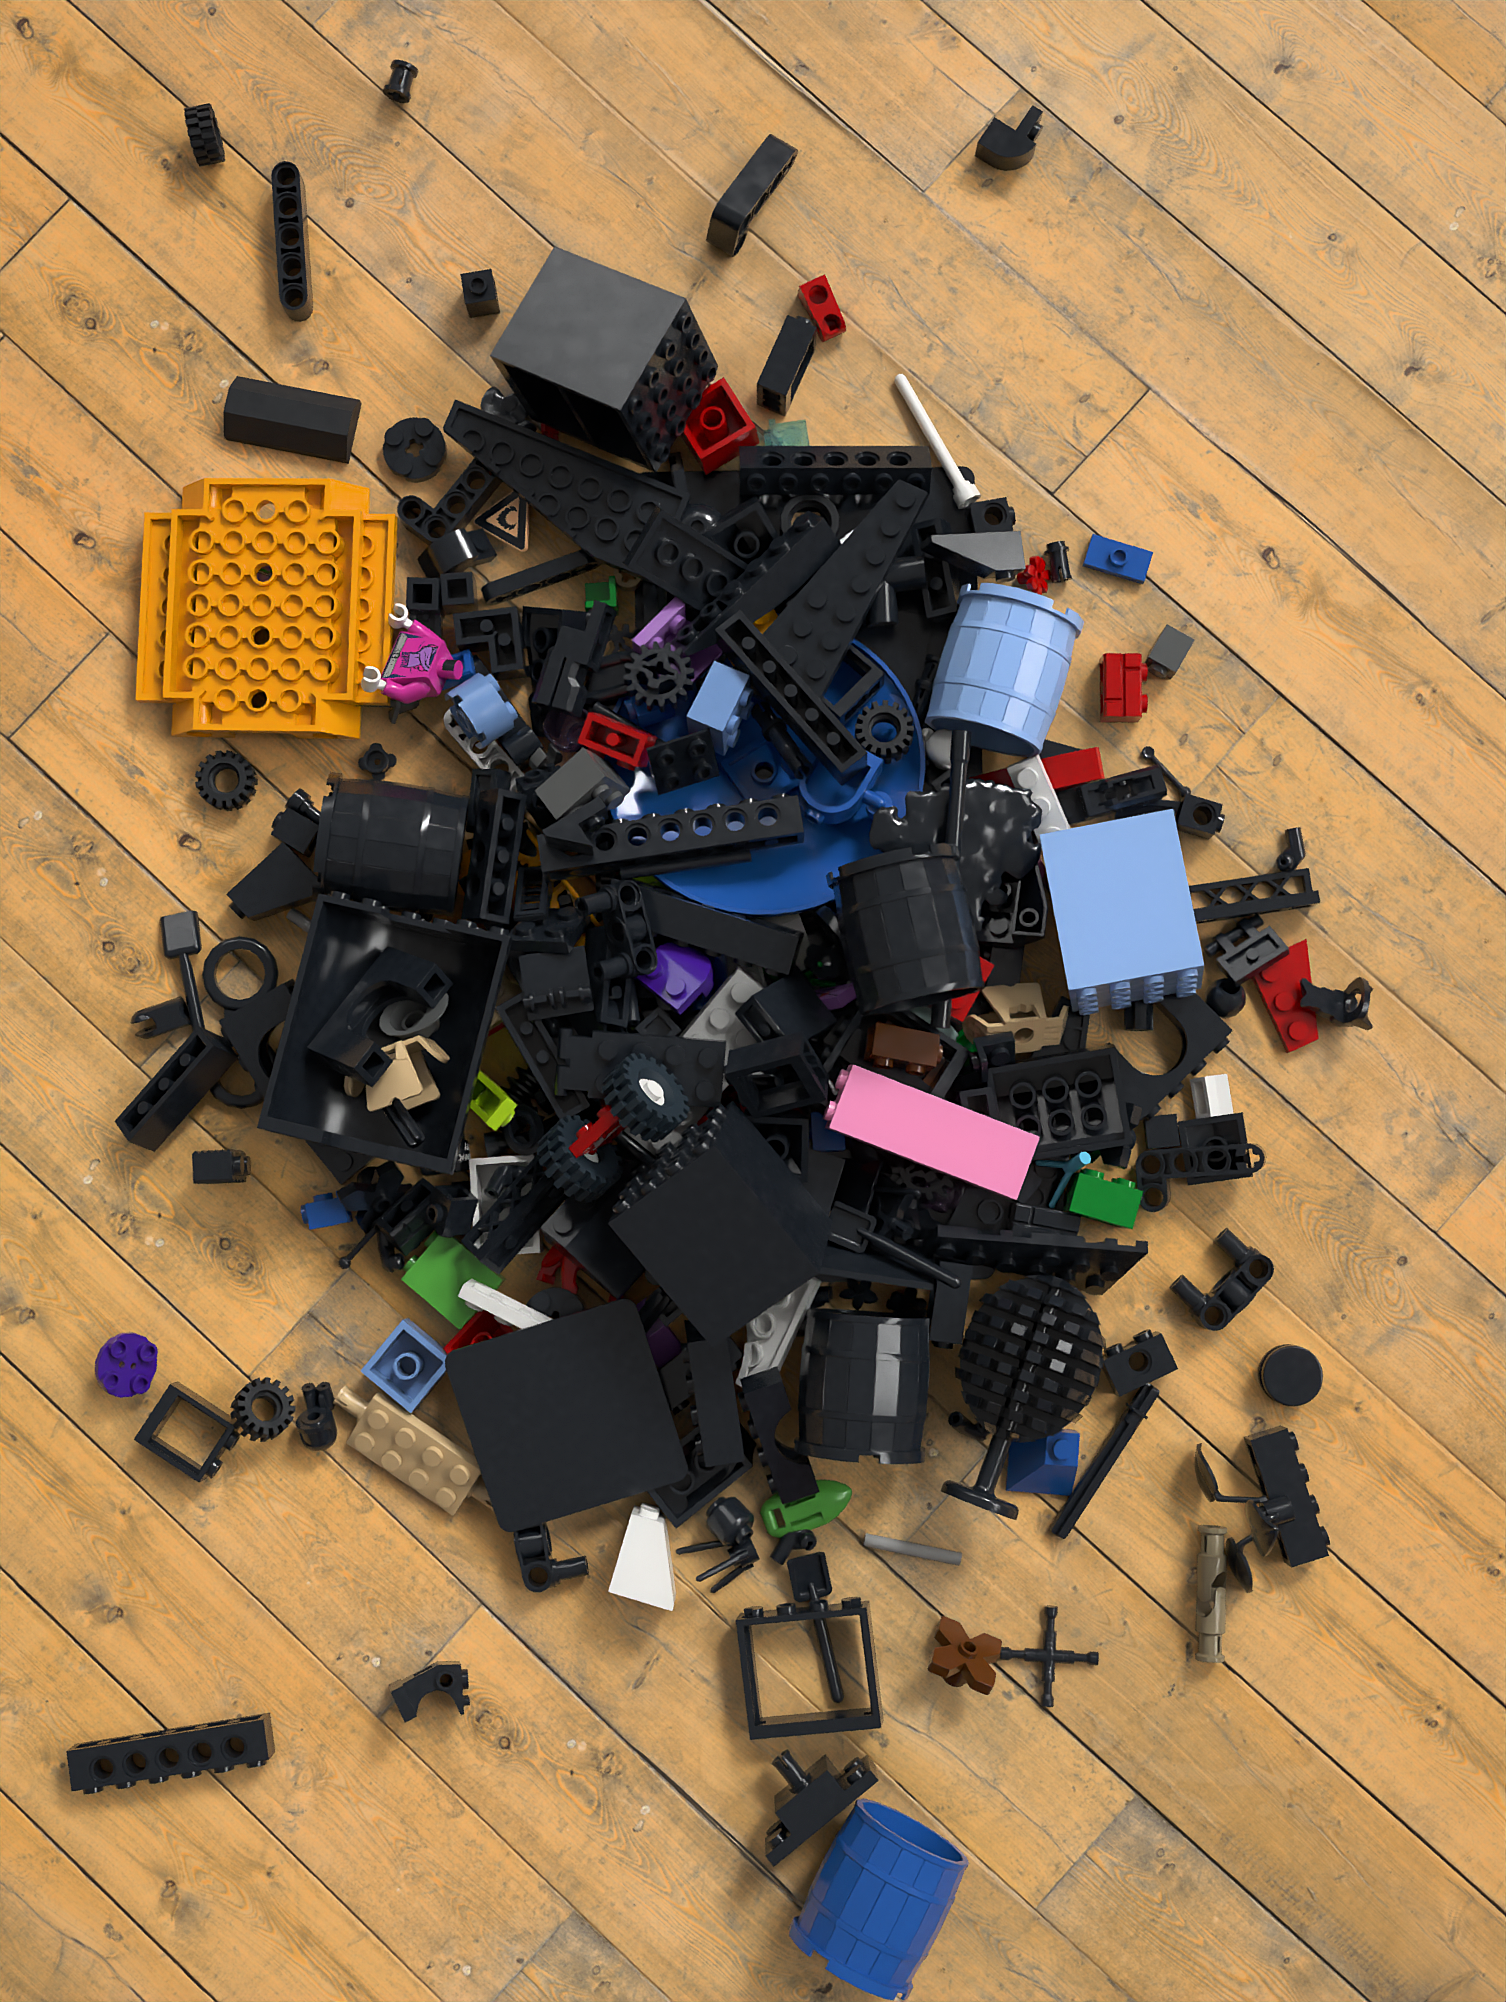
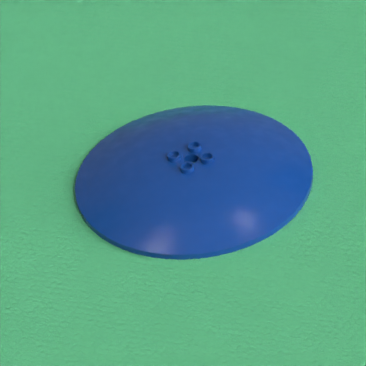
M854 638L851 645L885 673L884 685L844 727L855 738V723L857 722L858 715H862L863 708L868 706L870 709L872 702L875 701L880 706L883 700H888V706H893L894 702L898 703L899 710L904 707L908 711L907 716H911L913 720L912 745L909 746L908 753L906 755L902 753L901 759L897 762L895 758H892L891 764H885V759H883L882 772L871 789L873 792L881 791L888 794L892 800V806H896L898 809V817L902 819L906 814L905 796L909 791L923 792L925 748L922 730L912 702L898 678L876 654ZM727 657L722 664L730 668H733V665ZM842 661L824 697L835 705L862 676ZM711 666L699 678H703ZM696 681L693 683V691H686L688 698L686 702L679 698L676 700L675 717L649 725L643 729L665 742L688 735L686 716L699 692V689L696 687ZM628 696L619 698L613 711L630 720L624 705V701L629 700ZM752 696L751 701L754 702V705L758 703L764 712L765 710L760 703L762 700ZM771 707V709L773 710V712L775 713V715H776L778 718H781V717L776 713V711ZM751 714L748 720L742 719L738 727L741 732L735 747H729L725 756L715 753L720 776L659 796L649 769L651 767L649 760L646 767H635V770L632 771L617 765L616 758L608 755L605 757V760L611 763L631 790L625 796L621 805L610 809L613 820L619 818L628 819V821L638 820L644 815L657 813L661 816L671 815L675 811L685 808L697 811L717 803L725 804L726 806L736 805L740 801L750 798L762 801L783 793L790 796L798 795L799 799V779L795 778L794 775L787 774L782 769L781 755L771 742L765 740L761 732L762 728ZM636 718L630 720V721H632L633 723H635V724L638 725V723H637V721H636ZM886 722L876 724L871 731L872 736L879 742L892 741L897 735L895 727ZM787 725V731L809 757L812 752ZM766 766L773 771V774L768 779H760L755 775V771L759 767ZM799 799L804 828V843L750 851L752 862L654 875L653 877L673 892L699 905L704 903L715 907V910L729 914L737 913L751 917H777L814 910L835 902L834 890L828 887L826 875L829 872H833V877L836 878L840 876L838 867L869 856L882 854L883 852L873 849L869 842V832L873 819L866 812V804H862L858 812L845 822L815 825L804 817L805 811ZM770 816L763 817L760 820V823L766 826L773 825L776 822ZM734 821L728 824L727 827L730 830L737 831L742 829L744 825L741 822ZM701 826L695 830V833L700 836L708 835L711 832V829L706 826ZM674 831L666 832L662 838L667 841L675 840L679 836V834ZM642 836L634 837L630 841V843L635 846H640L644 844L647 839Z

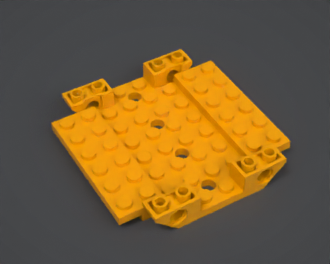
M203 478L183 487L182 509H172L171 513L144 512L135 700L139 703H176L173 704L172 737L235 738L236 733L292 734L298 739H360L362 708L354 705L390 706L391 701L390 697L381 694L380 689L374 692L364 691L361 687V681L364 677V669L367 666L377 668L382 674L393 649V628L389 625L388 614L390 613L394 616L398 517L395 514H369V488L330 478ZM266 504H273L275 506L273 516L268 519L261 518V508ZM265 566L271 567V578L265 582L258 581V571ZM261 629H267L270 633L269 640L263 645H257L254 641L255 634ZM264 692L267 696L266 704L261 708H253V696L256 693Z

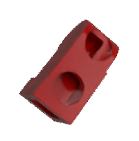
M825 274L800 285L797 295L802 306L805 307L810 320L817 327V334L821 341L825 342L845 333V321Z

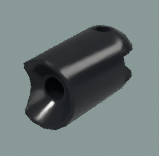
M181 996L135 1012L130 1022L134 1024L152 1018L156 1025L144 1028L135 1034L143 1039H149L191 1025L187 1004Z

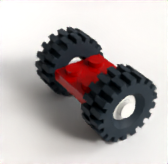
M635 1053L630 1054L603 1080L602 1093L607 1095L604 1098L606 1106L596 1114L599 1119L594 1124L587 1118L581 1121L579 1115L572 1117L567 1115L560 1119L539 1140L537 1155L542 1156L539 1159V1163L541 1166H546L547 1170L544 1173L548 1178L552 1177L555 1180L553 1184L558 1189L560 1187L565 1189V1195L570 1197L574 1194L577 1201L581 1202L585 1199L586 1202H592L602 1196L621 1178L620 1174L623 1173V1167L620 1166L623 1163L622 1157L616 1155L619 1151L617 1146L610 1143L627 1127L630 1128L632 1135L637 1136L640 1134L641 1140L648 1141L651 1139L652 1142H658L663 1140L687 1118L688 1115L686 1114L689 1112V1107L686 1104L689 1101L687 1096L682 1095L684 1089L682 1085L675 1083L677 1078L673 1073L669 1075L666 1072L667 1067L662 1063L658 1066L656 1059L652 1057L646 1060L645 1054L639 1053L637 1056Z

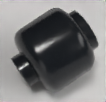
M720 1497L708 1508L706 1512L708 1517L706 1527L723 1545L732 1546L736 1543L743 1545L753 1535L754 1531L751 1528L754 1524V1515L736 1497Z

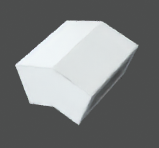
M1227 1074L1190 1079L1196 1119L1234 1114Z

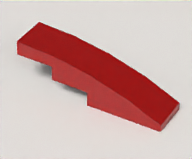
M1099 747L1041 759L1055 793L1105 779ZM1007 768L970 777V779H982L984 781L993 780L996 784L1015 788Z

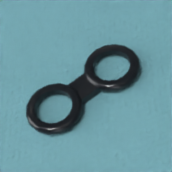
M242 936L225 939L213 947L204 961L202 972L205 990L214 1003L224 1008V1017L276 988L279 976L276 959L268 947L254 938ZM239 949L249 950L257 955L263 963L265 971L264 982L259 991L250 998L241 1000L232 999L224 994L218 986L216 978L217 967L222 958L231 951ZM268 1043L269 1059L272 1065H274L276 1053ZM219 1080L210 1089L214 1098L228 1107L245 1109L257 1106L264 1101L256 1091L244 1096L234 1095L227 1091Z

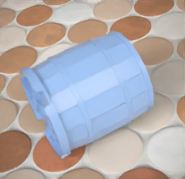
M981 583L979 590H970L971 584L962 585L957 600L960 607L948 632L940 658L925 723L936 731L941 729L972 732L971 746L984 750L1021 757H1032L1040 754L1049 727L1056 715L1071 665L1074 641L1081 634L1084 621L1078 613L1070 608H1067L1065 614L1052 608L1054 600L1017 587L995 583Z

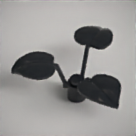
M1199 1443L1196 1446L1195 1473L1198 1484L1209 1502L1216 1500L1217 1502L1246 1503L1245 1513L1251 1528V1534L1237 1542V1544L1232 1537L1228 1538L1226 1541V1555L1235 1578L1245 1592L1250 1593L1253 1591V1578L1248 1561L1243 1554L1244 1546L1253 1541L1262 1557L1269 1555L1280 1530L1277 1526L1295 1521L1292 1503L1286 1495L1267 1500L1265 1495L1260 1497L1222 1495L1218 1491L1215 1476L1201 1451L1202 1443Z

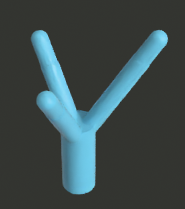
M1081 1152L1068 1161L1036 1160L1035 1164L1037 1166L1063 1168L1065 1172L1049 1203L1051 1209L1056 1206L1072 1174L1090 1163L1091 1157L1087 1152Z

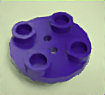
M133 1332L120 1333L110 1338L100 1348L95 1360V1376L99 1386L106 1393L120 1398L145 1393L150 1388L157 1369V1346L146 1337Z

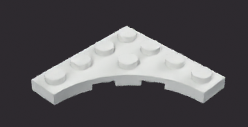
M813 1277L746 1324L747 1343H745L741 1369L735 1382L737 1385L742 1387L741 1378L776 1366L780 1372L807 1314V1309L810 1308L818 1291L821 1280Z

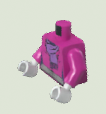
M397 603L394 605L393 610L402 617L397 618L389 613V625L395 629L404 627L407 631H400L382 674L373 666L365 667L361 687L366 692H374L380 689L381 694L404 704H410L426 697H437L441 694L447 679L459 680L463 673L462 662L460 660H453L444 640L416 619L413 621L408 619L407 608L403 604Z

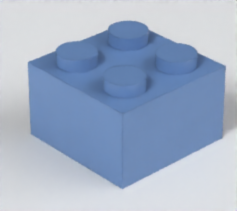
M714 661L686 716L688 735L709 728L715 753L725 756L729 747L734 748L741 732L738 727L742 719L748 720L754 706V702L751 701L753 689L750 688V675Z
M406 1318L399 1323L361 1369V1372L408 1412L412 1413L447 1373L445 1368L447 1353L443 1346L413 1321Z

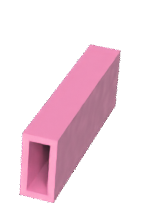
M849 1065L847 1070L841 1069L835 1084V1088L839 1089L835 1102L830 1100L824 1112L823 1119L827 1120L826 1129L1002 1197L1017 1200L1038 1144L1039 1136L859 1066Z

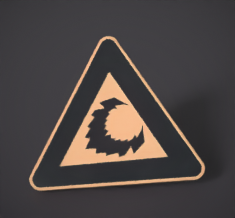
M514 491L474 519L476 526L483 528L488 533L521 552H526L528 549L530 505Z

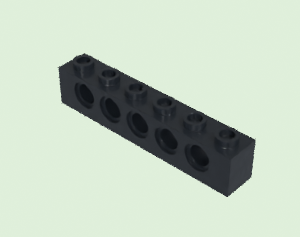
M739 446L740 495H885L899 479L928 492V495H930L932 464L929 446Z
M263 1713L77 1743L67 1750L66 1753L71 1790H83V1794H93L103 1791V1786L115 1784L116 1789H125L135 1786L136 1781L148 1779L149 1784H156L167 1781L169 1776L181 1774V1778L186 1779L202 1774V1770L214 1769V1773H224L233 1770L234 1765L246 1763L247 1768L260 1767L267 1764L266 1760H269L275 1753V1744L270 1713ZM231 1738L241 1739L244 1743V1751L234 1750L230 1743ZM199 1743H206L210 1746L212 1751L210 1757L200 1754L198 1750ZM166 1748H172L177 1751L179 1755L178 1762H172L166 1757ZM134 1753H139L145 1758V1767H139L134 1763ZM101 1759H108L112 1763L113 1772H106L102 1769Z

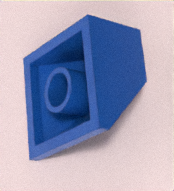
M1063 1429L1064 1431L1055 1436L1049 1435L1035 1440L1038 1442H1012L1008 1451L1006 1491L1070 1496L1078 1468L1080 1433L1072 1429Z

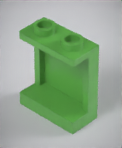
M435 1230L424 1243L427 1247L420 1257L414 1255L403 1267L406 1274L401 1280L461 1330L478 1312L465 1304L466 1300L458 1297L463 1284L472 1278L497 1290L506 1279L501 1274L498 1275L481 1263L455 1237H442Z

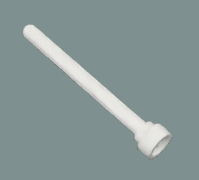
M898 374L894 382L953 484L954 488L952 491L955 503L959 509L968 507L969 503H974L980 499L981 495L975 484H970L969 481L964 480L906 376Z

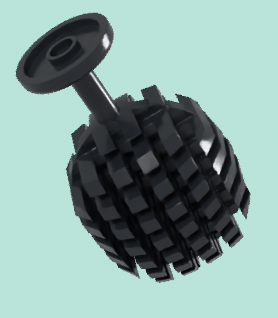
M1049 1275L1024 1276L1026 1277L1024 1279L1016 1281L1009 1279L1007 1283L998 1287L1000 1290L994 1294L985 1293L979 1300L983 1305L978 1311H974L971 1323L964 1333L962 1348H960L958 1358H960V1368L955 1367V1378L961 1380L963 1388L961 1393L965 1403L969 1405L971 1411L977 1417L975 1419L993 1436L975 1485L969 1487L952 1480H947L943 1483L941 1492L1013 1520H1017L1019 1514L1018 1507L997 1498L994 1494L1011 1443L1038 1442L1035 1440L1049 1435L1055 1436L1064 1431L1062 1428L1071 1422L1076 1424L1083 1417L1079 1413L1085 1406H1088L1092 1399L1091 1396L1098 1386L1104 1362L1102 1349L1106 1350V1339L1101 1335L1099 1318L1085 1300L1087 1298L1075 1286L1063 1279Z

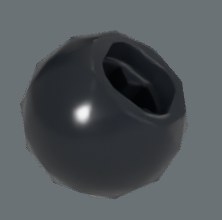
M1228 978L1215 980L1205 992V1003L1219 1017L1226 1019L1236 1016L1244 1008L1246 993L1241 985L1235 988Z

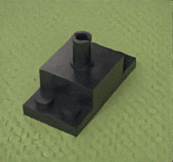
M788 1749L781 1753V1758L778 1755L771 1764L776 1767L788 1783L785 1788L774 1796L775 1814L780 1820L774 1823L766 1832L768 1836L765 1838V1856L773 1867L879 1781L876 1765L868 1755L862 1759L856 1757L844 1767L845 1773L843 1775L840 1774L826 1754L805 1771L792 1757Z

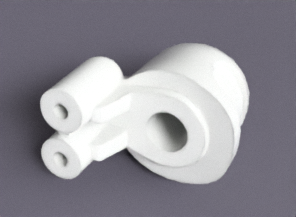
M924 728L922 735L925 759L928 757L929 761L939 769L949 770L951 768L952 730L941 729L934 732L930 728Z

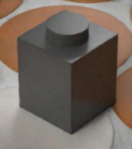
M1167 624L1144 662L1149 667L1148 671L1156 677L1172 679L1191 648L1194 639Z

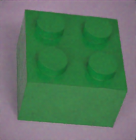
M1087 1168L1081 1169L1080 1173L1072 1174L1063 1200L1064 1212L1079 1214L1081 1217L1122 1229H1133L1143 1191L1135 1189V1182L1122 1178H1112L1111 1182L1103 1180L1104 1173Z

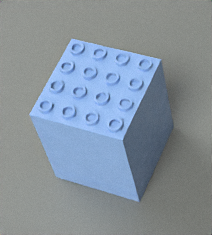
M1173 809L1040 834L1072 1012L1079 1011L1080 1015H1090L1099 1012L1098 1007L1111 1005L1112 1009H1122L1130 1007L1131 1001L1144 999V1003H1155L1164 1000V995L1176 993L1178 998L1195 995L1196 989H1201L1204 961Z

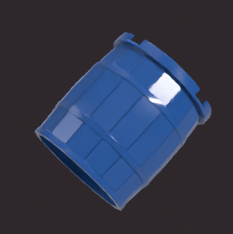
M864 1798L857 1799L854 1808L835 1835L814 1881L810 1885L800 1916L794 1917L788 1928L789 1937L807 1956L811 1957L815 1950L822 1957L829 1960L825 1969L849 1984L887 2000L894 2001L897 1993H902L901 1999L906 2000L913 1989L912 1979L928 1956L954 1903L964 1871L969 1865L968 1859L955 1845L919 1821L879 1802Z

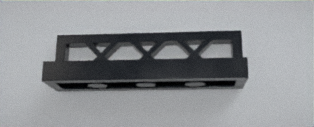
M1309 868L1298 869L1289 873L1285 871L1189 886L1190 896L1191 893L1202 891L1213 899L1208 907L1193 909L1196 924L1308 908L1320 903L1319 891L1312 890ZM1302 877L1304 892L1290 894L1283 889V886L1289 878ZM1283 879L1279 885L1273 882L1274 880ZM1261 882H1265L1275 889L1271 897L1259 899L1251 892ZM1252 884L1248 890L1241 886ZM1228 887H1234L1244 894L1239 902L1229 904L1222 900L1220 896ZM1220 889L1216 895L1210 890Z
M536 1155L461 1240L481 1263L498 1275L568 1197L564 1194L565 1189L562 1187L558 1189L553 1184L555 1180L552 1177L548 1178L544 1173L545 1171H542L543 1166L539 1163V1159L542 1157L540 1155ZM532 1182L531 1190L526 1195L521 1196V1189L527 1183ZM510 1207L509 1215L504 1220L499 1221L500 1213L505 1208ZM488 1232L487 1240L478 1248L474 1243L483 1233Z

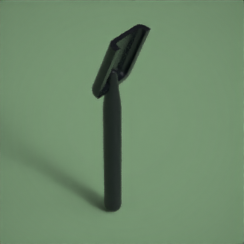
M186 911L163 916L160 918L163 954L167 959L179 958L180 973L192 1031L198 1026L205 1029L194 971L189 959V955L198 954L202 950L198 912Z
M837 1200L835 1201L829 1215L832 1225L828 1240L858 1253L864 1252L868 1242H870L878 1249L953 1289L961 1286L962 1281L959 1276L890 1239L873 1233L877 1223L874 1216Z
M816 1552L787 1561L793 1595L797 1602L820 1600V1597L831 1594L832 1585L824 1552ZM826 1618L813 1619L831 1699L835 1703H840L844 1699V1693Z

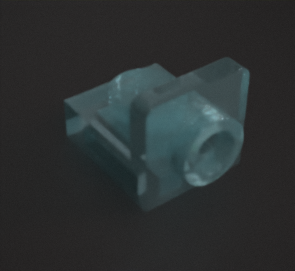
M768 419V430H763L765 446H810L806 419L777 424L775 419Z

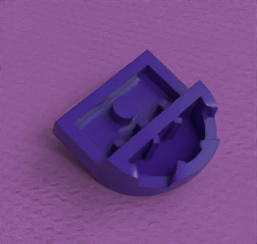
M666 943L656 948L658 964L653 973L634 978L679 1015L700 994L706 998L714 984L712 980L713 966L708 957L692 946L682 947L674 943Z

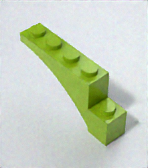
M479 1070L470 1108L488 1126L496 1131L500 1126L504 1127L511 1121L517 1104L487 1074Z

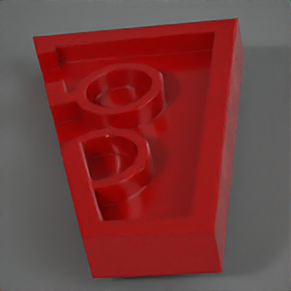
M1307 939L1288 947L1289 955L1252 977L1286 1053L1319 1039L1316 1013L1300 1006V1000L1303 998L1300 980L1305 978L1312 983Z

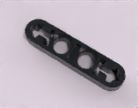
M581 549L487 583L481 588V592L486 605H496L589 572L599 567L602 563L595 561Z

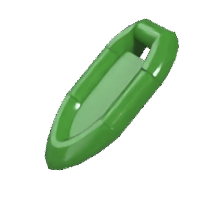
M824 1479L816 1480L820 1492L783 1505L779 1494H774L764 1502L760 1510L767 1533L773 1537L781 1538L789 1532L803 1529L812 1530L828 1524L846 1508L852 1496V1489L838 1481ZM780 1508L786 1525H778L774 1509Z

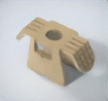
M1016 983L1011 987L1006 985L990 986L982 989V994L996 1013L981 1014L979 1016L972 1014L965 1017L962 1022L963 1032L972 1044L973 1038L1012 1031L1015 1039V1053L1041 1050L1042 1046L1058 1045L1060 1043L1068 1017L1069 1006L1063 1005L1059 1017L1046 1018L1041 989L1038 983Z
M418 1035L381 1048L386 1054H389L388 1056L393 1062L373 1087L366 1085L367 1108L369 1111L373 1112L390 1106L395 1098L400 1099L407 1111L439 1099L440 1093L421 1050L426 1049L443 1063H447L450 1058L434 1040ZM345 1076L344 1088L346 1094L357 1097L362 1092L365 1084Z

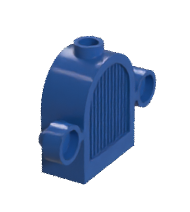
M801 749L808 761L813 765V771L808 777L799 769L803 775V779H799V799L805 811L804 817L809 822L815 825L845 822L858 812L862 804H866V812L873 819V814L879 808L892 807V800L888 794L881 791H871L882 772L883 759L867 751V767L841 786L813 753L807 757L805 751ZM781 757L782 769L787 774L793 775V772Z

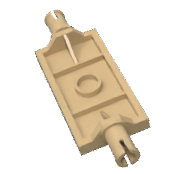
M347 1386L341 1389L333 1404L338 1405L357 1418V1425L346 1444L453 1516L466 1497L470 1498V1496L494 1512L476 1457L380 1392H377L372 1400L367 1402L348 1389Z

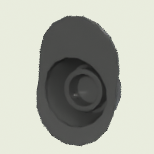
M446 993L434 1009L410 1000L398 1001L388 1005L380 1017V1027L383 1033L389 1036H397L402 1041L418 1035L429 1038L440 1026L439 1018L446 1010L449 996Z

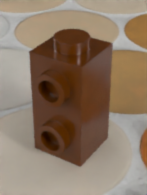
M876 1022L868 1028L864 1061L873 1062V1066L879 1069L890 1070L894 1066L905 1068V1073L923 1076L941 1062L943 1046L939 1045L940 1034Z

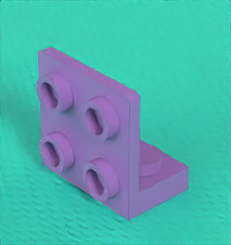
M675 596L632 640L633 651L642 654L641 645L643 644L648 650L653 649L654 641L658 642L659 648H664L667 642L670 643L677 637L679 630L690 624L686 619L685 604ZM717 644L689 656L683 654L682 658L690 657L691 666L689 668L694 669L695 678L691 679L693 683L723 653ZM671 645V651L674 652L676 649ZM670 664L672 669L678 670L674 664Z

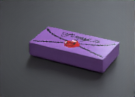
M852 983L814 991L829 1010L842 1008L857 998Z

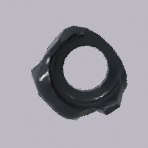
M1305 978L1300 980L1303 997L1300 1000V1006L1302 1008L1314 1011L1318 1016L1329 1019L1331 1023L1339 1027L1356 1026L1365 1030L1373 1028L1368 1018L1370 993L1373 991V988L1366 979L1356 978L1344 991L1337 989L1332 991L1326 987L1319 988ZM1361 994V1000L1357 1006L1358 1002L1355 995Z

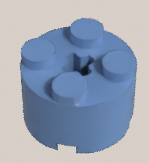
M477 673L446 693L445 700L452 699L454 705L449 709L454 719L469 739L475 736L480 741L475 746L482 749L513 729V721L518 718V714L510 702L504 703L498 693L500 686L491 674L484 677L482 674Z

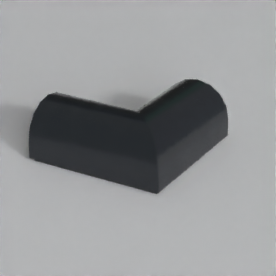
M924 555L896 558L866 615L867 628L899 624L896 592L928 588Z

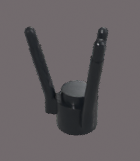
M751 1538L743 1545L738 1543L732 1545L733 1547L727 1549L730 1559L698 1575L696 1581L701 1582L734 1565L736 1569L711 1587V1593H716L741 1573L754 1567L753 1563L759 1561L760 1558ZM716 1540L678 1548L676 1553L681 1555L724 1547L725 1545Z

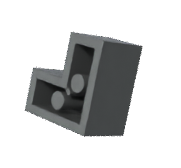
M584 747L535 790L558 821L599 796L606 805L608 812L610 809L621 805L625 796L631 791L610 762Z

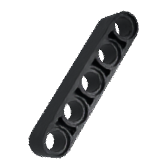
M283 161L274 166L271 174L279 298L289 318L301 322L307 320L313 313L306 189L296 165ZM287 178H295L291 184L282 185L283 181ZM289 208H297L292 215H284L285 211ZM291 238H299L295 245H286L287 241ZM294 268L301 269L297 275L288 276L290 270ZM294 299H303L299 306H290Z

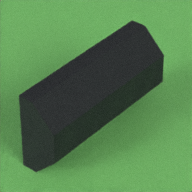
M237 376L228 389L224 407V437L229 441L349 464L362 403L359 399Z

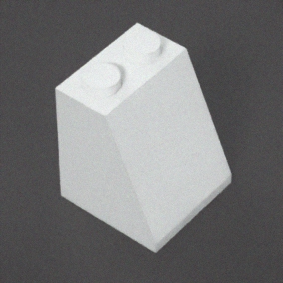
M642 1503L641 1507L634 1505L608 1592L672 1611L676 1589L666 1515L659 1513L660 1507L652 1504Z

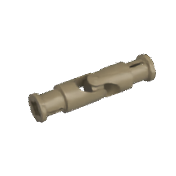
M1198 1525V1531L1201 1533V1552L1197 1554L1196 1631L1199 1633L1198 1652L1195 1653V1659L1201 1662L1222 1663L1225 1659V1656L1222 1654V1634L1225 1633L1226 1628L1225 1590L1227 1555L1224 1554V1534L1227 1533V1527ZM1208 1601H1214L1213 1609Z

